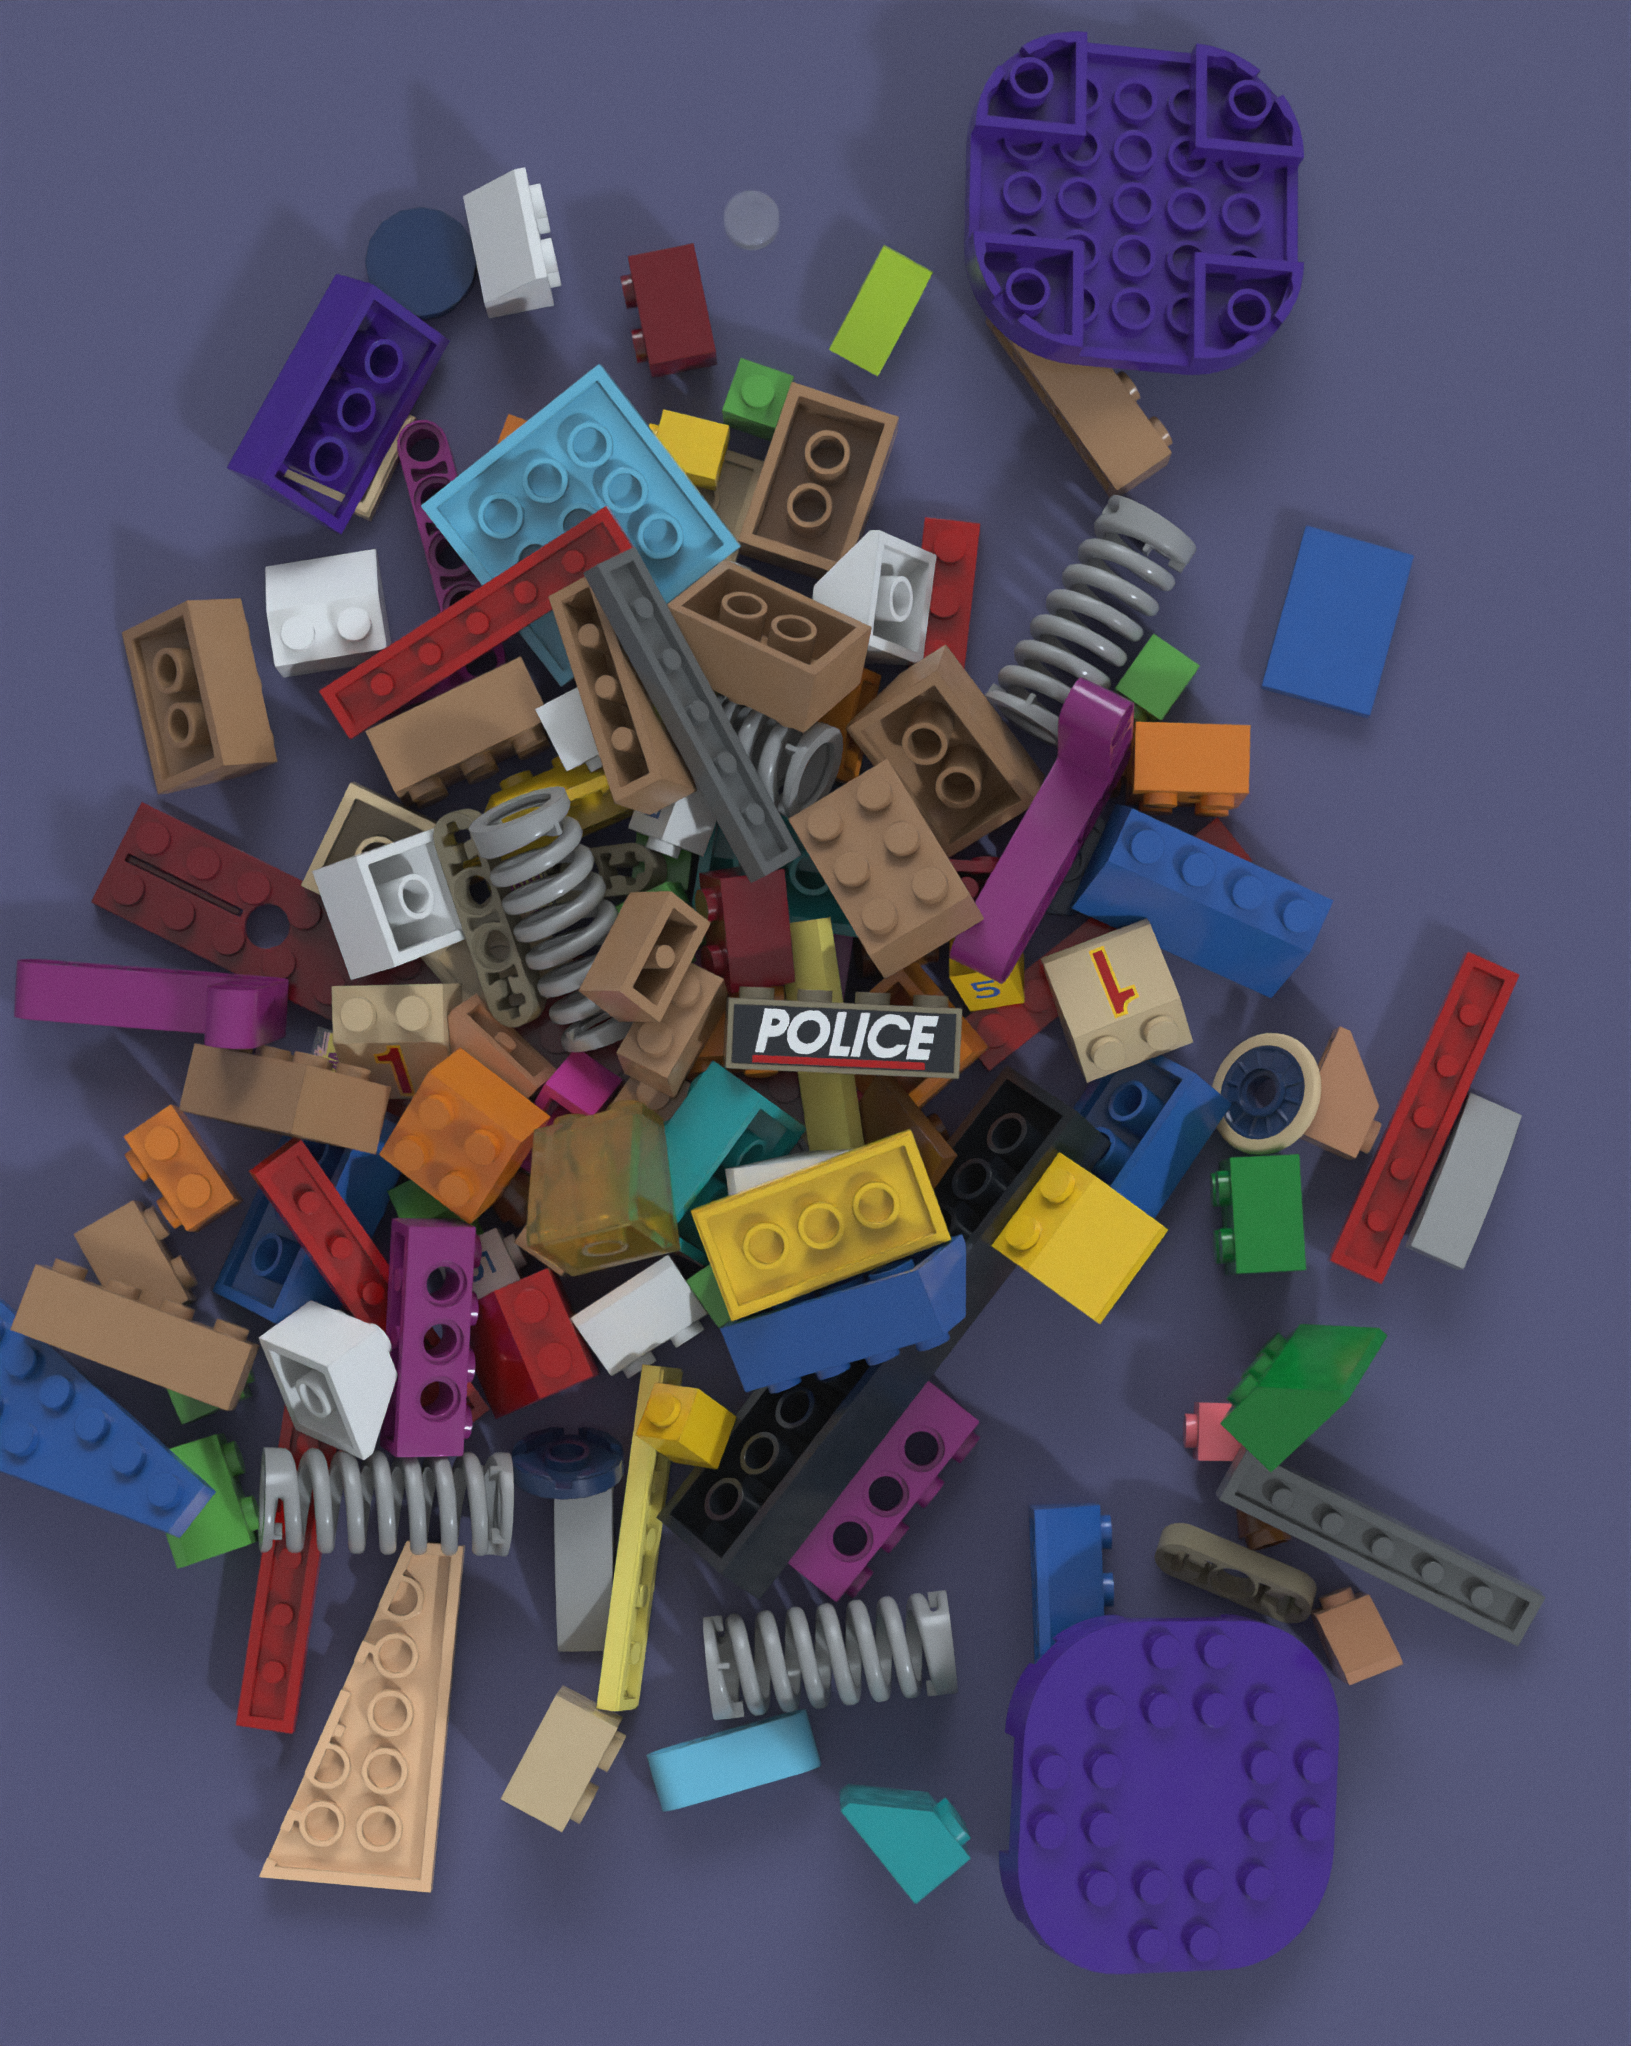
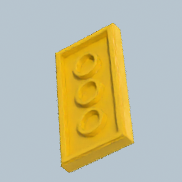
M910 1129L691 1210L731 1321L951 1240Z

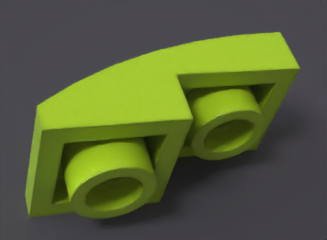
M883 245L860 287L855 301L830 344L829 350L878 376L916 307L933 271Z

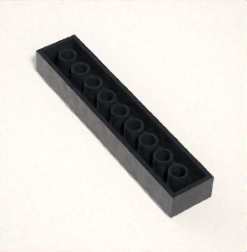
M1008 1065L1004 1067L947 1141L957 1154V1157L933 1190L950 1237L962 1234L966 1243V1317L948 1332L950 1339L937 1347L925 1351H917L915 1344L899 1348L900 1354L876 1365L868 1366L865 1358L850 1362L851 1367L848 1370L823 1380L818 1379L816 1372L801 1376L802 1381L799 1384L778 1393L770 1394L767 1386L754 1390L735 1415L737 1418L718 1469L696 1466L656 1517L720 1574L758 1600L767 1591L1017 1265L991 1245L1058 1153H1062L1090 1172L1111 1144L1078 1111Z

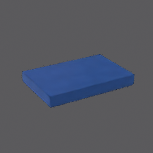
M1306 525L1301 537L1260 689L1368 719L1371 715L1414 555Z

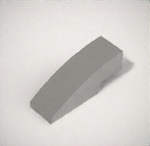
M1471 1092L1468 1093L1424 1196L1426 1198L1405 1244L1406 1248L1455 1270L1464 1269L1494 1197L1522 1115Z
M614 1486L606 1492L587 1498L554 1499L558 1652L604 1651L615 1572Z

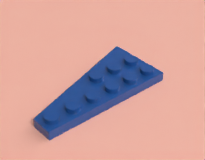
M0 1298V1472L180 1538L216 1491L58 1348L10 1330L17 1312Z

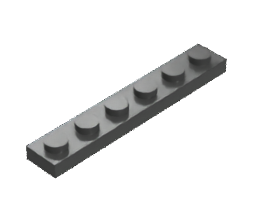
M636 547L599 563L584 572L585 578L750 883L801 856L798 847Z
M1243 1445L1240 1447L1216 1491L1220 1501L1517 1647L1546 1598L1539 1589L1284 1463H1281L1270 1472Z

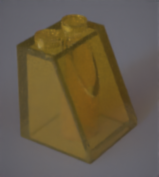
M622 1100L610 1104L605 1112L589 1116L567 1114L557 1117L553 1121L554 1125L534 1129L526 1228L527 1247L571 1276L681 1250L662 1117L643 1102Z

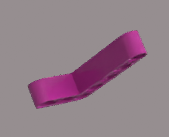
M415 420L407 424L400 432L397 440V449L438 604L442 612L481 587L482 584L465 563L457 569L450 570L443 568L439 564V557L442 551L451 546V544L422 509L421 505L431 495L439 492L458 477V472L451 447L443 429L436 423L428 420ZM422 439H431L439 444L437 455L427 462L416 461L410 455L412 447ZM504 643L489 651V653L497 657L496 668L508 663ZM467 666L443 680L436 689L423 693L380 722L392 719L477 677L472 676L468 672Z
M1083 677L1075 682L1063 704L1058 719V758L975 901L984 920L956 936L950 951V959L1000 984L1004 983L1009 977L1127 767L1132 753L1133 701Z
M18 959L16 965L14 1017L39 1021L205 1034L204 1045L228 1049H252L286 1037L289 980L268 976L62 960Z

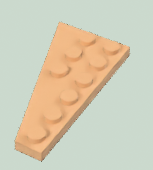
M410 1540L406 1541L378 1604L375 1616L360 1645L353 1666L339 1693L305 1770L302 1782L291 1807L287 1811L280 1827V1832L259 1877L429 1893L433 1890L465 1545L458 1544L456 1554L446 1556L441 1551V1543L427 1542V1551L423 1555H414L410 1550Z

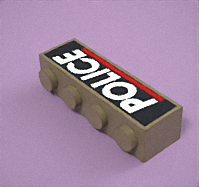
M740 986L739 998L726 997L723 1067L730 1069L959 1079L962 1009L948 1008V996L914 995L913 1006L890 1005V993L856 992L855 1003L832 1002V991L798 989L797 1001L775 1000L774 988Z

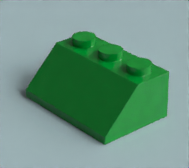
M1300 1324L1286 1338L1277 1332L1256 1353L1255 1357L1257 1359L1244 1371L1240 1377L1242 1380L1226 1397V1400L1232 1406L1220 1424L1264 1467L1272 1472L1349 1400L1388 1335L1380 1328L1314 1324Z

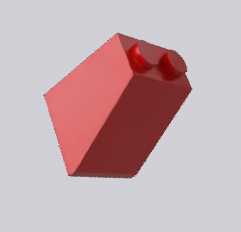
M546 1268L495 1290L478 1300V1319L474 1326H470L469 1348H472L474 1352L475 1372L495 1419L601 1374L587 1341L571 1320L575 1312L560 1277L554 1270Z

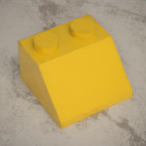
M1059 1152L991 1246L1095 1322L1101 1324L1165 1236L1168 1229L1099 1178Z

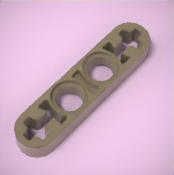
M473 809L457 810L444 815L436 823L433 832L434 846L488 1008L500 1024L507 1027H519L538 1018L545 1009L546 997L540 995L537 988V983L541 977L538 970L530 969L526 963L525 957L531 950L530 944L528 942H519L514 935V927L522 920L520 914L508 915L502 907V900L507 894L512 892L511 886L496 887L490 880V872L496 866L503 863L501 856L493 859L482 858L472 836L465 843H457L455 840V832H458L460 829L468 828L469 830L471 823L482 814ZM477 857L480 858L481 864L464 869L462 862ZM475 875L485 878L491 886L492 897L487 906L478 904L470 894V882ZM492 930L502 932L509 940L510 953L506 960L497 959L488 948L487 941ZM516 966L517 974L500 978L499 972ZM513 993H523L526 1003L521 1006H511L508 996Z

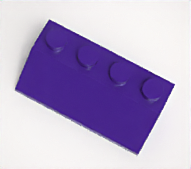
M336 273L234 453L227 469L273 499L330 530L342 534L450 340L373 284ZM289 469L345 494V497L340 502L288 479L284 475Z

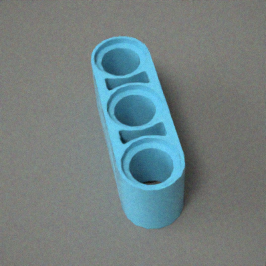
M806 1709L795 1710L794 1712H787L662 1748L646 1755L663 1812L680 1809L798 1775L822 1765Z

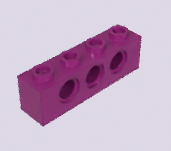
M392 1218L386 1335L392 1346L390 1356L398 1376L381 1426L380 1446L395 1457L463 1456L464 1439H468L471 1435L472 1413L469 1405L466 1404L467 1382H472L475 1375V1355L472 1348H469L470 1326L476 1324L479 1312L478 1298L476 1293L472 1291L473 1270L477 1269L480 1265L482 1246L480 1237L476 1234V1227L458 1218ZM444 1267L446 1273L444 1284L439 1290L428 1293L427 1279L430 1273L436 1268ZM441 1324L443 1333L440 1342L434 1348L425 1350L423 1341L426 1332L432 1326ZM438 1381V1397L430 1405L422 1407L420 1397L423 1389L428 1384Z
M928 1381L788 1564L837 1602L844 1593L853 1599L874 1573V1571L866 1566L879 1548H882L889 1554L909 1529V1526L902 1521L905 1515L915 1503L924 1509L944 1485L945 1481L937 1476L951 1458L960 1464L976 1445L980 1436L973 1430L980 1421ZM915 1432H928L933 1435L937 1442L936 1455L926 1464H915L908 1460L905 1455V1442ZM883 1476L896 1479L902 1488L900 1501L889 1509L878 1508L869 1499L871 1484L877 1478ZM849 1521L860 1524L867 1534L866 1543L863 1548L852 1554L841 1552L833 1542L835 1529L840 1524Z

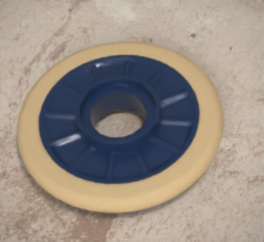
M1279 1033L1256 1035L1236 1046L1221 1063L1212 1085L1218 1093L1232 1104L1217 1125L1219 1133L1234 1148L1254 1155H1266L1281 1151L1298 1140L1313 1121L1321 1096L1320 1072L1310 1051L1293 1037ZM1272 1079L1276 1086L1275 1097L1268 1106L1258 1108L1255 1101L1257 1088L1264 1081Z

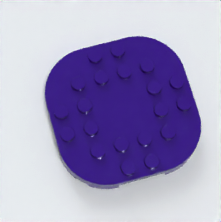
M1080 31L1049 34L1022 45L1019 52L1007 59L1001 66L998 65L990 75L974 107L967 130L964 258L971 289L985 315L1000 332L1021 348L1042 358L1059 363L1181 375H1202L1224 371L1250 359L1270 341L1290 314L1300 292L1304 272V262H1298V166L1304 159V146L1297 118L1285 96L1282 94L1277 98L1272 90L1257 77L1261 70L1236 54L1210 45L1196 43L1191 53L1089 43L1087 42V32Z
M1221 1614V1617L1125 1618L1119 1615H1104L1076 1623L1052 1638L1056 1643L1045 1652L1036 1664L1029 1662L1021 1674L1011 1697L1006 1716L1005 1733L1014 1737L1009 1850H999V1868L1003 1890L1016 1919L1022 1922L1032 1936L1039 1941L1038 1944L1048 1951L1078 1967L1104 1974L1237 1969L1263 1961L1279 1952L1304 1929L1316 1912L1328 1885L1333 1864L1339 1754V1714L1332 1685L1320 1662L1302 1642L1282 1629L1232 1614Z

